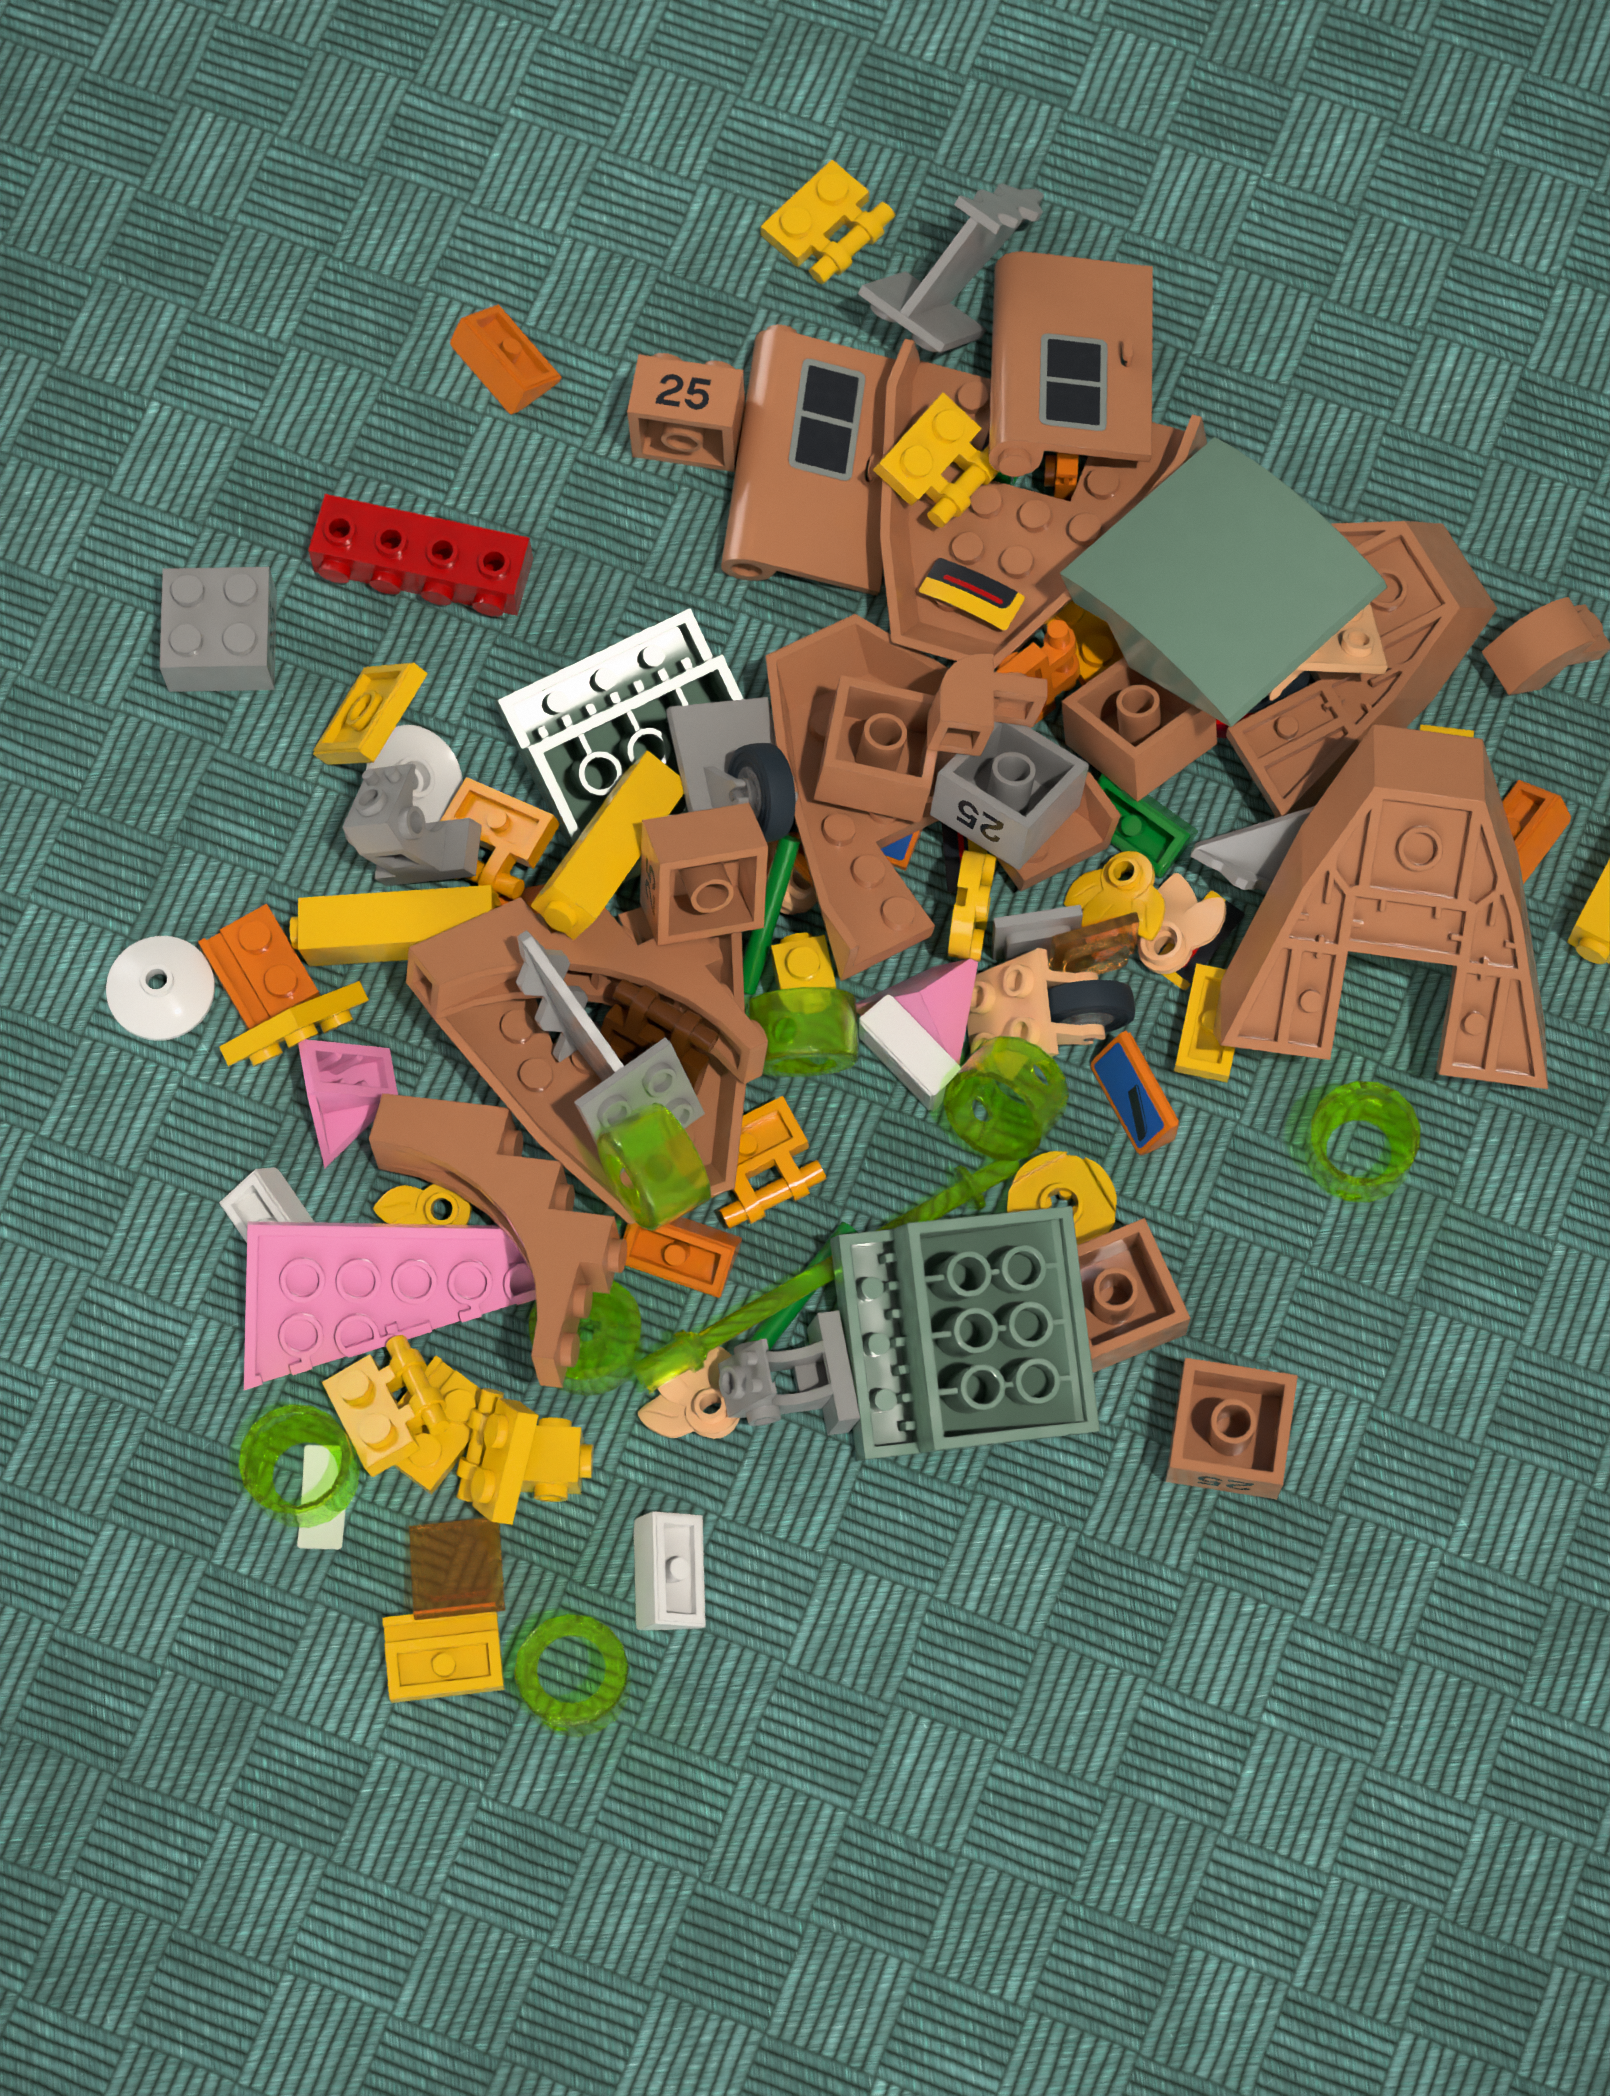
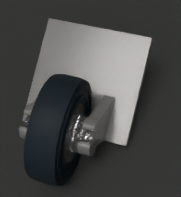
M768 697L669 707L666 713L688 813L750 803L766 842H773L784 838L790 831L794 820L798 793L795 792L794 776L792 775L789 763L783 752L776 746L775 730Z

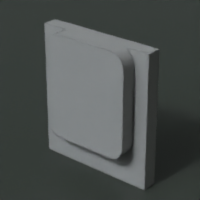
M1081 905L994 918L991 945L993 960L1005 958V962L1037 948L1047 950L1048 962L1068 958L1071 948L1078 947L1083 917Z

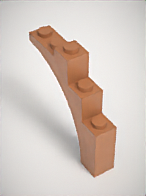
M520 897L409 947L406 983L435 1020L474 1006L512 999L542 998V996L525 995L516 983L524 963L520 955L517 936L527 930L545 949L561 950L568 957L570 965L564 982L567 986H579L586 993L588 1002L603 1003L610 1006L618 1004L629 1011L630 1008L613 998L618 984L625 979L639 988L647 985L661 994L660 1000L683 1013L689 1009L703 1017V1025L720 1034L710 1053L716 1056L743 1084L762 1076L768 1048L767 1036L762 1026L757 1021L750 1020L738 1006L730 988L722 982L719 983L723 957L719 946L710 937L657 946L655 938H652L637 945L630 929L624 925L621 926L610 912L605 909L573 941L563 932L556 931L552 933L544 917L540 914H535Z
M382 1093L369 1136V1142L378 1169L418 1177L457 1193L488 1214L512 1239L535 1280L537 1323L531 1357L539 1384L562 1388L567 1367H575L578 1360L580 1337L577 1330L580 1318L587 1319L589 1317L593 1292L610 1294L615 1273H622L626 1264L627 1242L624 1239H620L614 1216L573 1212L575 1190L573 1185L567 1183L562 1162L521 1157L523 1134L522 1131L516 1130L511 1110L508 1107Z

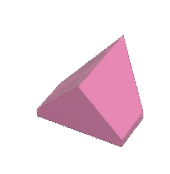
M966 959L934 966L851 1005V1007L862 1016L884 996H893L928 1034L960 1064L978 962Z
M307 1039L298 1043L307 1097L324 1168L333 1162L375 1120L382 1093L398 1095L390 1048Z

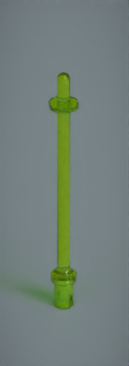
M1007 1154L972 1174L966 1167L959 1165L954 1168L955 1184L874 1231L895 1229L907 1223L934 1221L966 1202L974 1209L980 1211L986 1207L982 1193L1016 1174L1019 1170L1020 1162L1014 1155ZM832 1255L698 1333L692 1331L686 1333L684 1329L672 1334L673 1341L644 1358L632 1362L631 1367L640 1384H645L643 1388L646 1393L650 1395L655 1389L688 1370L696 1373L703 1369L708 1352L834 1280Z

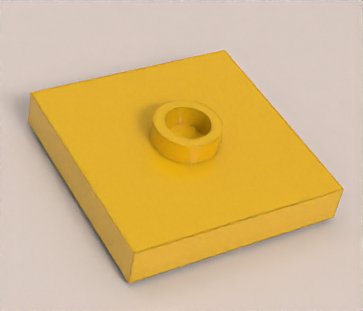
M415 663L364 667L315 746L313 755L326 765L374 763L428 673Z

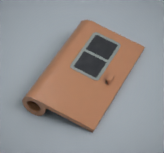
M772 325L767 330L756 334L721 562L723 572L742 580L760 581L768 579L776 571L877 596L880 592L883 572L880 542L882 478L873 469L883 459L886 383L896 359L801 335L795 329L786 325ZM867 462H869L868 476H867V481H866V479H865L866 466H867Z

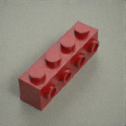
M329 494L324 495L308 549L314 572L319 573L321 577L331 582L348 583L349 580L370 584L372 588L382 593L399 594L400 591L419 594L423 599L433 604L445 606L456 602L472 606L477 612L494 617L501 616L503 613L518 616L533 562L529 537Z

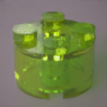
M614 1280L610 1294L593 1292L589 1317L587 1319L580 1318L577 1330L580 1337L582 1333L581 1327L586 1325L592 1326L594 1331L593 1340L584 1342L580 1338L577 1363L575 1367H567L562 1388H555L576 1395H599L616 1389L634 1376L644 1350V1332L641 1315L635 1298L627 1289ZM536 1302L529 1317V1335L532 1348L537 1323Z

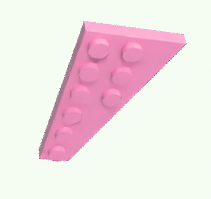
M247 1221L244 1390L263 1385V1382L285 1375L299 1374L313 1369L314 1366L343 1357L350 1358L385 1347L386 1343L397 1335H404L408 1340L430 1333L436 1328L459 1321L463 1323L482 1317L481 1314L510 1305H520L536 1300L533 1274L512 1239L499 1226Z

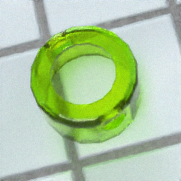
M825 987L790 988L760 994L751 998L746 1004L748 1018L757 1021L762 1026L768 1040L763 1074L778 1077L821 1076L851 1068L859 1060L856 998L852 993L841 989ZM810 1057L829 1059L823 1064H815Z
M1000 1035L984 1040L969 1056L946 1085L943 1104L949 1123L957 1135L971 1148L992 1159L1016 1161L1029 1157L1063 1116L1069 1099V1091L1065 1075L1060 1067L1041 1047L1020 1037ZM1034 1064L1040 1068L1047 1079L1048 1085L1042 1083L1036 1076ZM995 1080L1009 1086L1024 1100L1026 1105L1020 1104L1005 1095ZM974 1099L980 1101L986 1108L989 1116L988 1121L984 1122L975 1117L972 1108Z
M1354 1081L1336 1087L1320 1101L1306 1134L1305 1159L1312 1177L1327 1193L1346 1202L1370 1203L1388 1197L1405 1182L1420 1148L1421 1126L1413 1106L1398 1091L1379 1082ZM1352 1121L1368 1122L1378 1127L1387 1136L1391 1146V1161L1387 1169L1379 1177L1374 1179L1356 1178L1338 1170L1328 1160L1327 1142L1332 1132L1339 1126Z
M653 1103L606 1128L598 1136L597 1151L605 1175L622 1206L641 1228L656 1231L707 1203L711 1198L708 1176L694 1144L676 1117L664 1105ZM622 1168L628 1174L635 1189H630L621 1182L620 1173Z
M289 1404L267 1412L251 1426L240 1448L238 1467L244 1487L269 1518L288 1527L312 1528L330 1522L348 1507L358 1489L360 1464L353 1444L345 1431L330 1414L313 1406ZM302 1443L321 1445L328 1449L335 1457L338 1467V1475L331 1488L318 1499L299 1506L284 1501L276 1492L273 1482L274 1467L280 1456L290 1447Z
M565 1614L547 1619L527 1635L517 1652L514 1675L522 1703L537 1724L556 1735L582 1737L600 1732L619 1717L629 1699L632 1675L624 1645L609 1626L591 1616ZM568 1636L582 1637L595 1644L603 1654L606 1666L604 1680L598 1691L587 1700L576 1703L559 1702L549 1696L540 1685L537 1674L539 1659L545 1648L555 1640Z

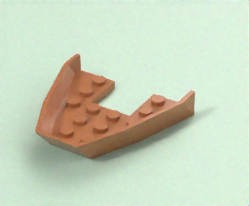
M905 338L886 383L883 457L943 392L982 428L969 443L977 451H983L989 444L991 379L921 361L915 341ZM1192 414L1186 431L1152 422V456L1150 463L1088 456L1071 502L992 480L987 485L981 484L970 497L971 504L960 517H952L943 528L934 525L928 518V512L936 503L926 493L910 506L882 479L880 542L892 643L954 661L973 654L992 653L994 654V669L997 668L1008 655L1022 648L1072 601L1060 572L1207 444L1202 417ZM952 461L941 476L949 483H955L964 473V470ZM942 558L962 565L1024 595L1025 600L1007 630H1001L963 609L920 593L919 588L936 560Z
M1413 521L1331 524L1374 567L1387 585V588L1370 604L1388 667L1385 674L1310 671L1315 683L1227 728L1226 736L1273 811L1274 819L1316 806L1373 724L1407 728L1434 700L1496 612V605L1444 524Z
M856 614L765 655L776 746L785 755L794 776L795 792L798 793L794 820L840 981L932 936L935 925L881 849L939 821L930 815L937 775L957 754L943 751L937 752L932 786L920 823L814 800L830 711L841 675L935 696L944 675L949 669L919 650L892 643L891 634ZM1088 772L1080 806L1020 870H1017L998 857L997 860L1021 892L1107 849L1121 814L1091 773Z
M1372 725L1300 827L1221 980L1213 1034L1220 1045L1330 1060L1348 951L1453 965L1436 1072L1439 1075L1548 1089L1545 1021L1519 855L1483 739L1387 725Z
M642 907L618 915V923L630 929L637 945L654 938ZM737 932L710 937L719 946L723 957L719 983L722 982L730 988L736 1003L745 1013L742 933ZM535 998L512 999L474 1006L435 1020L538 1144L556 1160L561 1161L566 1169L629 1225L735 1189L746 1084H743L710 1052L707 1053L692 1044V1047L710 1057L700 1091L697 1095L705 1114L649 1153L642 1160L615 1177L607 1167L574 1103L599 1085L602 1080L578 1050L561 1062L554 1057L553 1051L556 1043H552L548 1031H543L535 1020V1015L539 1008ZM649 1020V1023L672 1035L673 1032Z

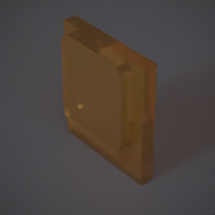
M1137 912L1052 936L1049 970L1069 973L1094 972L1100 975L1126 966L1129 955L1135 952L1140 923Z
M487 1518L409 1526L413 1615L415 1620L506 1611L500 1523L491 1522Z

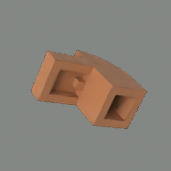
M1569 597L1548 603L1524 616L1499 635L1482 653L1508 695L1540 690L1568 665L1599 660L1610 650V643L1603 633V626L1600 620L1589 611L1586 604L1574 606Z
M992 653L973 654L958 660L944 675L929 709L927 749L981 756L994 729V722L1033 727L1047 700V679L1028 677L1018 672H994V654Z

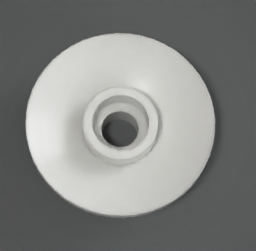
M414 725L397 726L374 763H367L366 770L412 763L416 765L413 784V806H417L422 810L426 823L438 822L443 817L463 783L459 763L450 747L435 733Z
M171 936L149 937L129 946L113 963L106 983L108 1005L117 1022L131 1034L155 1041L174 1039L185 1035L197 1027L209 1012L215 994L214 975L206 957L191 943ZM161 974L167 977L166 984L160 989H152L148 986L149 980L154 975Z

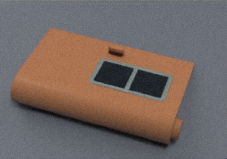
M1025 251L1011 252L998 259L994 270L989 463L994 469L1007 476H1023L1038 468L1044 451L1150 463L1152 456L1153 266ZM1121 354L1124 359V366L1121 364Z

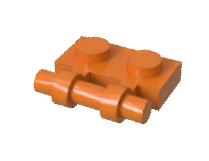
M1054 620L1048 625L1042 648L1033 642L1020 653L1014 652L1008 655L996 670L998 673L1018 672L1028 677L1047 679V700L1035 724L1056 708L1055 697L1062 691H1069L1075 687L1076 680L1080 674L1079 659L1075 654L1077 649L1075 634L1063 620Z

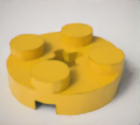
M966 850L963 852L949 937L948 956L972 959L979 962L981 960L991 903L990 891L997 856L994 854Z
M1051 1151L1032 1158L1018 1170L1008 1191L1006 1213L1051 1208L1052 1201L1050 1198L1058 1194L1063 1201L1072 1198L1076 1202L1072 1209L1077 1245L1113 1230L1117 1205L1116 1191L1106 1171L1095 1161L1087 1157L1082 1159L1078 1156L1067 1155V1152Z

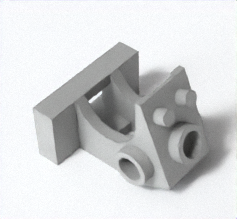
M413 763L373 768L364 771L362 774L363 782L342 828L348 843L355 847L359 855L376 864L375 880L386 886L476 876L481 824L471 818L426 823L422 810L417 806H413V784L416 765Z
M839 1310L817 1313L807 1327L809 1346L773 1352L768 1351L766 1338L759 1341L746 1342L734 1347L735 1354L718 1364L720 1373L719 1388L725 1400L728 1418H747L749 1426H762L781 1420V1414L822 1409L827 1436L849 1433L860 1419ZM792 1369L797 1393L777 1394L775 1382H772L770 1372Z

